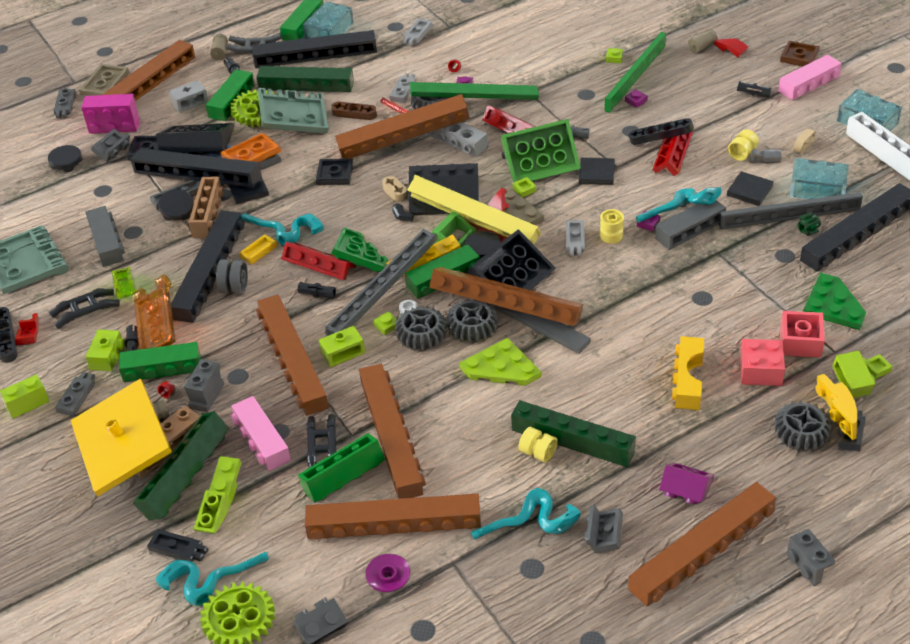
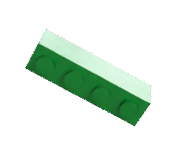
M303 0L280 26V33L283 36L282 40L302 39L322 14H324L325 6L323 0Z
M234 70L209 102H207L206 111L208 118L226 121L229 118L233 99H237V95L242 96L241 93L247 94V91L254 87L252 72Z
M467 244L406 272V287L419 299L436 291V289L429 288L433 269L443 267L467 273L470 267L480 260V256Z
M198 342L120 352L119 370L123 382L193 373L201 360Z
M367 433L297 476L305 495L316 503L326 498L327 495L335 490L343 488L350 481L358 479L368 470L376 468L385 461V457L379 441Z

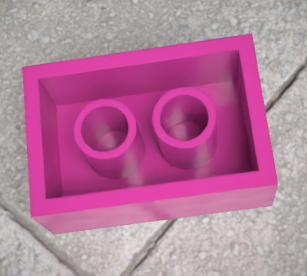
M133 94L84 97L81 108L89 134L109 133L113 129H116L118 132H137L140 119Z

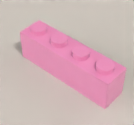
M825 55L781 77L778 91L789 99L794 100L838 78L841 73L842 63L829 55Z
M253 396L231 405L233 414L230 416L235 426L238 425L240 427L239 431L243 439H248L249 448L252 452L255 451L257 453L256 457L261 466L265 465L267 470L271 471L291 461L287 445Z

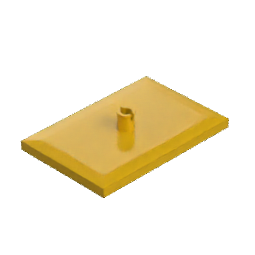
M141 379L71 420L94 493L97 496L102 495L172 452Z

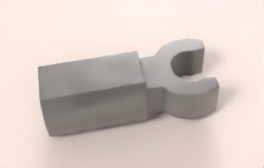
M754 149L751 150L752 156H750L751 163H758L760 161H763V163L781 162L782 153L780 149L763 151Z

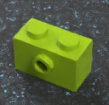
M354 326L319 339L321 354L330 368L365 354L364 340Z
M97 330L85 356L90 370L112 372L115 364L118 363L121 350L124 349V339H122L120 331Z
M860 351L836 355L832 367L839 382H843L853 398L870 395L875 386V378L870 374L867 368V361L862 357Z
M37 374L0 390L4 404L12 419L50 402L44 385Z

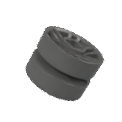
M221 259L219 261L216 282L220 293H231V291L233 293H245L248 282V268L245 260H234L232 262L229 259Z

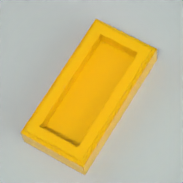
M264 234L239 252V257L253 265L278 246L277 241Z

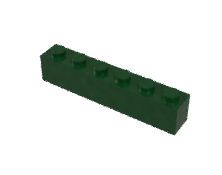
M260 66L256 76L258 88H265V90L351 92L354 84L353 68Z
M521 400L518 401L511 414L512 431L521 434L528 427H533L540 430L542 435L547 433L557 438V445L627 468L635 454L636 436Z
M215 411L203 413L134 500L133 504L149 521L161 520L168 514V509L179 500L183 489L191 484L193 476L203 468L205 460L214 453L215 447L225 439V434L230 428Z

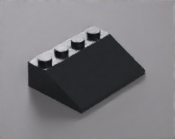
M234 123L170 126L156 133L158 150L190 154V152L206 154V151H212L213 154H219L228 146L234 129Z
M478 163L409 166V186L414 179V175H417L479 201ZM409 192V213H414V215L450 214L412 198V193Z
M518 229L473 264L466 274L532 290L555 271L556 267Z

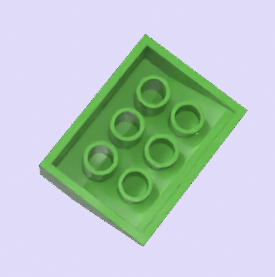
M569 119L501 136L504 154L513 183L526 177L531 181L581 169Z

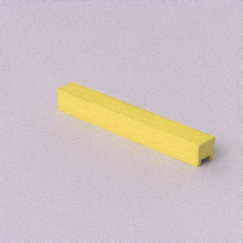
M414 175V179L407 189L412 193V198L448 213L456 212L466 221L506 238L519 229L534 245L541 235L540 229L536 225L417 175Z

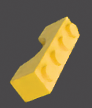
M680 336V344H676L675 356H679V358H675L674 370H678V373H674L673 385H677V388L673 387L672 400H676L675 408L700 410L702 381L692 377L689 371L703 364L704 338Z

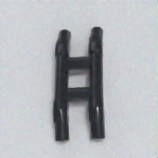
M97 288L92 292L60 302L49 314L54 318L71 308V312L64 314L61 319L54 323L60 329L76 318L94 311L119 307L120 301L119 299H103L97 302L95 298L114 295L113 288ZM86 301L89 302V306L79 309L78 304Z
M334 414L328 415L327 429L315 430V417H308V468L317 463L316 454L328 453V456L337 452L336 416ZM328 437V444L316 445L315 438Z

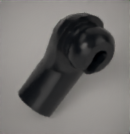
M399 203L393 205L392 212L396 219L413 222L414 213L405 212L403 206Z

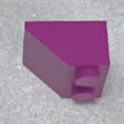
M673 462L665 466L659 490L665 491V496L677 498L678 495L684 497L686 502L698 505V502L705 501L715 474Z

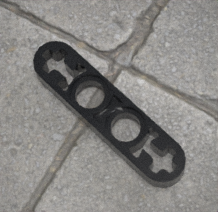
M690 118L636 129L631 131L628 137L632 145H638L688 134L693 131L694 126Z
M0 307V329L8 326L7 329L0 330V359L2 362L9 363L14 361L18 355L13 321L7 307ZM10 339L8 342L2 343L3 340Z

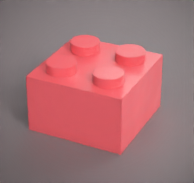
M782 311L780 340L783 341L785 356L822 358L825 342L823 313Z
M742 339L740 349L741 384L783 386L785 363L782 340Z

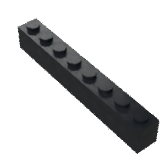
M374 30L252 45L255 68H260V66H278L377 53Z
M140 148L130 159L134 173L195 181H201L202 177H219L220 184L251 188L262 177L259 162L143 148Z
M898 183L804 245L800 261L816 272L823 267H827L832 261L839 259L844 253L851 251L856 245L864 242L868 237L876 234L881 228L888 226L893 220L900 218L905 212L910 210V189Z
M220 211L169 306L172 320L194 323L196 317L200 315L201 308L206 303L210 290L214 287L219 261L227 259L228 255L231 254L234 243L238 241L239 234L244 229V220H242L241 212Z

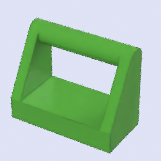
M452 211L432 233L437 235L438 240L435 242L437 243L452 235L457 229L466 232L458 241L460 246L463 247L466 238L477 231L462 216Z

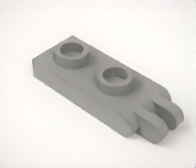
M418 18L405 33L403 44L407 45L409 43L410 46H413L415 43H419L432 28V21Z
M405 73L404 76L399 77L389 95L390 101L406 102L410 95V82H416L415 74H411L409 77V73Z
M566 220V252H570V257H574V252H577V257H581V252H585L584 220Z

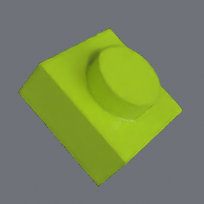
M607 49L606 62H622L623 49Z
M528 177L513 183V189L521 197L537 192L536 185Z
M386 312L374 319L373 324L380 332L387 335L395 330L396 318L390 312Z
M880 354L866 360L867 368L875 379L892 372L893 366Z

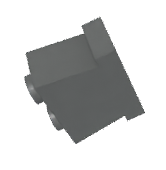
M201 359L185 384L184 389L190 400L188 403L190 409L208 413L223 388L224 381L221 379L218 362Z

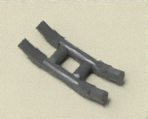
M281 33L260 38H241L230 35L228 41L244 45V47L228 44L227 50L238 54L253 52L251 44L274 43L282 39L283 36Z

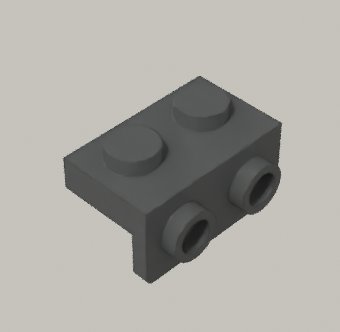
M113 129L95 143L91 150L107 162L111 158L114 159L122 149L125 150L129 146L130 135L127 133L123 136L116 129Z
M595 505L590 506V511L587 515L588 527L587 532H585V541L595 553L620 549L623 512L620 508L599 512Z
M810 529L790 537L787 549L788 558L798 566L802 576L808 579L813 586L820 584L824 569L833 566L835 559Z
M325 597L314 604L316 608L308 612L305 609L294 616L296 620L291 624L293 628L296 627L305 644L317 641L348 622L334 598L328 601Z

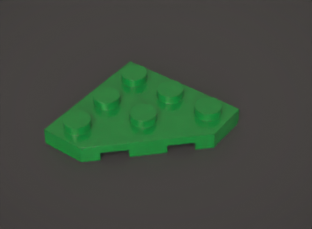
M344 227L331 255L340 260L353 262L357 266L370 268L373 272H381L386 267L388 259L385 256H380L377 253L378 249L371 242L367 243L364 241L365 236L360 232Z
M820 272L803 312L823 313V320L860 330L866 317V311L839 277Z

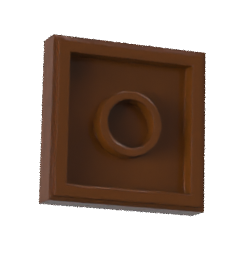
M789 40L780 57V62L803 67L815 61L820 46Z

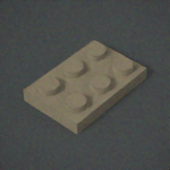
M100 64L79 89L80 95H102L126 78L130 73L129 68Z
M513 189L507 191L505 199L506 203H509V208H505V213L533 225L544 221V215Z

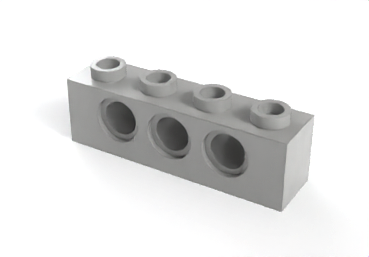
M462 122L426 133V135L474 157L478 156L488 147L487 133Z

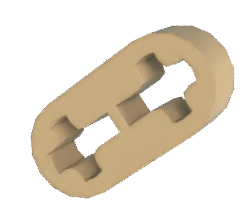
M807 128L795 141L793 151L803 154L814 142L816 131Z
M388 176L382 180L383 190L393 200L404 201L407 198V188L397 178Z

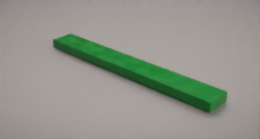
M661 32L605 97V112L610 113L665 48L666 33Z
M410 82L409 85L410 94L413 97L451 98L462 94L463 98L539 99L537 85Z

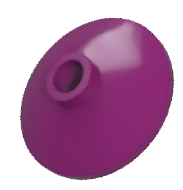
M382 554L372 559L367 565L365 571L366 580L373 589L379 592H394L401 589L408 582L410 566L399 555Z

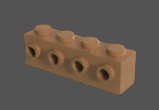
M219 177L201 178L189 220L192 238H206L218 216V208L221 207V197L224 196V188L220 185Z
M187 406L182 407L164 422L160 423L172 452L200 417ZM170 454L146 467L136 475L142 479L163 463Z

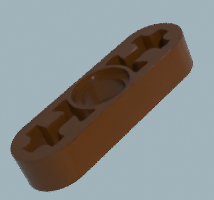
M340 101L334 102L331 105L332 114L336 117L373 120L377 117V109L374 105Z

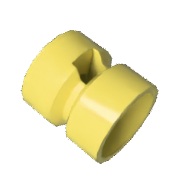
M742 130L728 145V152L731 157L738 161L745 160L751 154V150L758 146V136L751 130Z
M615 209L602 212L600 216L601 240L609 244L620 242L623 239V213Z
M528 427L519 441V451L529 456L534 454L536 459L547 463L555 453L557 438L547 433L542 435L540 430Z

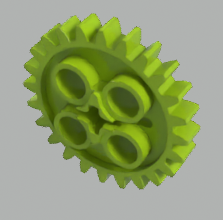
M254 89L253 92L248 90L247 94L241 93L242 96L237 95V99H233L230 107L232 118H235V122L239 121L240 125L245 123V127L251 125L253 128L257 125L260 128L262 122L258 92Z
M244 581L241 582L239 587H236L235 582H233L232 588L223 585L224 591L220 592L216 589V597L208 596L210 603L203 604L205 610L200 612L202 616L200 622L204 635L206 634L208 641L213 640L214 644H253L252 641L254 639L261 642L260 635L267 636V628H273L272 621L275 620L274 612H276L272 597L268 596L267 590L262 592L260 585L254 589L252 582L248 587H245Z

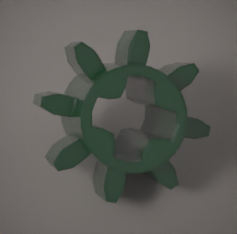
M810 212L800 216L801 221L797 225L802 234L806 233L809 236L819 232L818 228L821 226V221L817 215H812Z

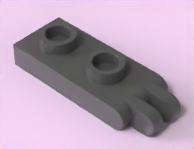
M65 88L59 90L54 107L56 118H61V114L63 118H67V115L71 114L76 97L75 89Z
M82 372L79 377L76 376L55 406L56 412L75 416L95 385V374Z

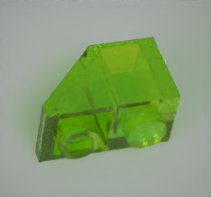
M127 267L113 270V283L118 299L137 295L132 268Z

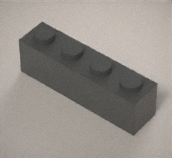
M717 200L709 205L696 204L657 224L655 239L668 250H671L719 225L720 212L726 211V207Z
M106 206L85 211L102 266L105 267L124 261L122 254L125 253V250L121 243L112 212H108Z

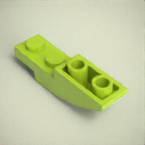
M219 457L210 489L205 491L194 531L215 534L220 528L238 486L236 479L242 463L240 459Z

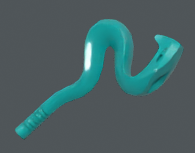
M708 187L699 193L692 188L680 189L675 193L672 201L637 215L636 221L639 223L690 203L712 204L721 195V187Z
M246 213L242 215V220L261 227L276 229L277 240L282 246L285 245V242L296 243L299 240V227L301 226L311 228L312 235L324 230L322 222L310 213L297 217L291 225L290 232H286L284 225L278 221H266Z
M534 488L526 495L521 512L518 515L499 519L485 525V527L483 526L472 531L471 536L476 540L500 528L523 524L529 519L535 506L538 504L541 505L538 518L539 524L544 531L550 534H561L567 531L578 521L581 513L576 507L567 504L566 513L554 520H548L553 508V499L547 490Z
M263 552L237 565L217 568L209 574L203 586L198 589L196 586L200 571L197 565L187 560H176L158 574L156 583L162 589L169 591V584L183 575L189 574L183 590L185 599L189 604L202 606L204 603L209 602L208 596H213L216 584L220 578L241 573L269 560L266 552Z

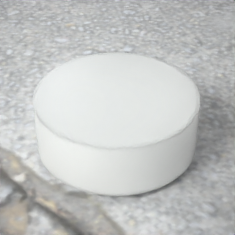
M414 300L402 301L399 304L400 314H404L405 310L410 311L411 307L418 308L417 302Z

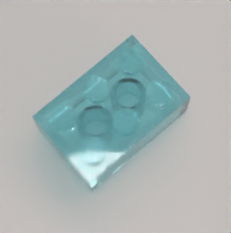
M326 1L303 24L305 38L343 34L354 23L352 7Z
M856 89L839 105L837 121L848 125L849 117L863 112L891 131L899 124L902 107Z
M795 158L789 196L815 199L844 195L847 186L849 164Z

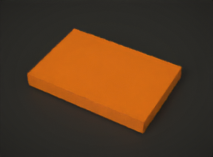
M262 132L222 151L221 157L261 162L280 153L281 147Z

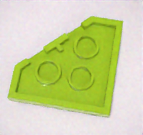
M508 338L459 362V368L470 380L484 378L490 379V382L506 384V381L518 382V385L526 386L542 377V372Z

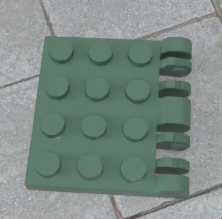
M258 88L262 128L328 133L329 127L323 93H315L314 98L313 92H309L308 97H304V92L300 91L299 97H297V91L285 90L284 95H282V90L278 89L277 94L273 95L272 89H267L266 94L265 88Z
M43 225L0 241V289L3 295L54 274L62 275L69 270V266L64 258H62L59 249Z

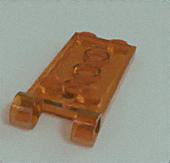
M164 274L155 279L156 290L148 294L143 288H140L132 294L135 304L139 350L169 346L176 342L169 288L172 285L169 278Z

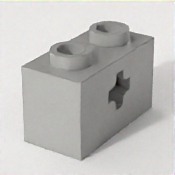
M198 80L169 91L172 105L179 113L208 102L206 89Z

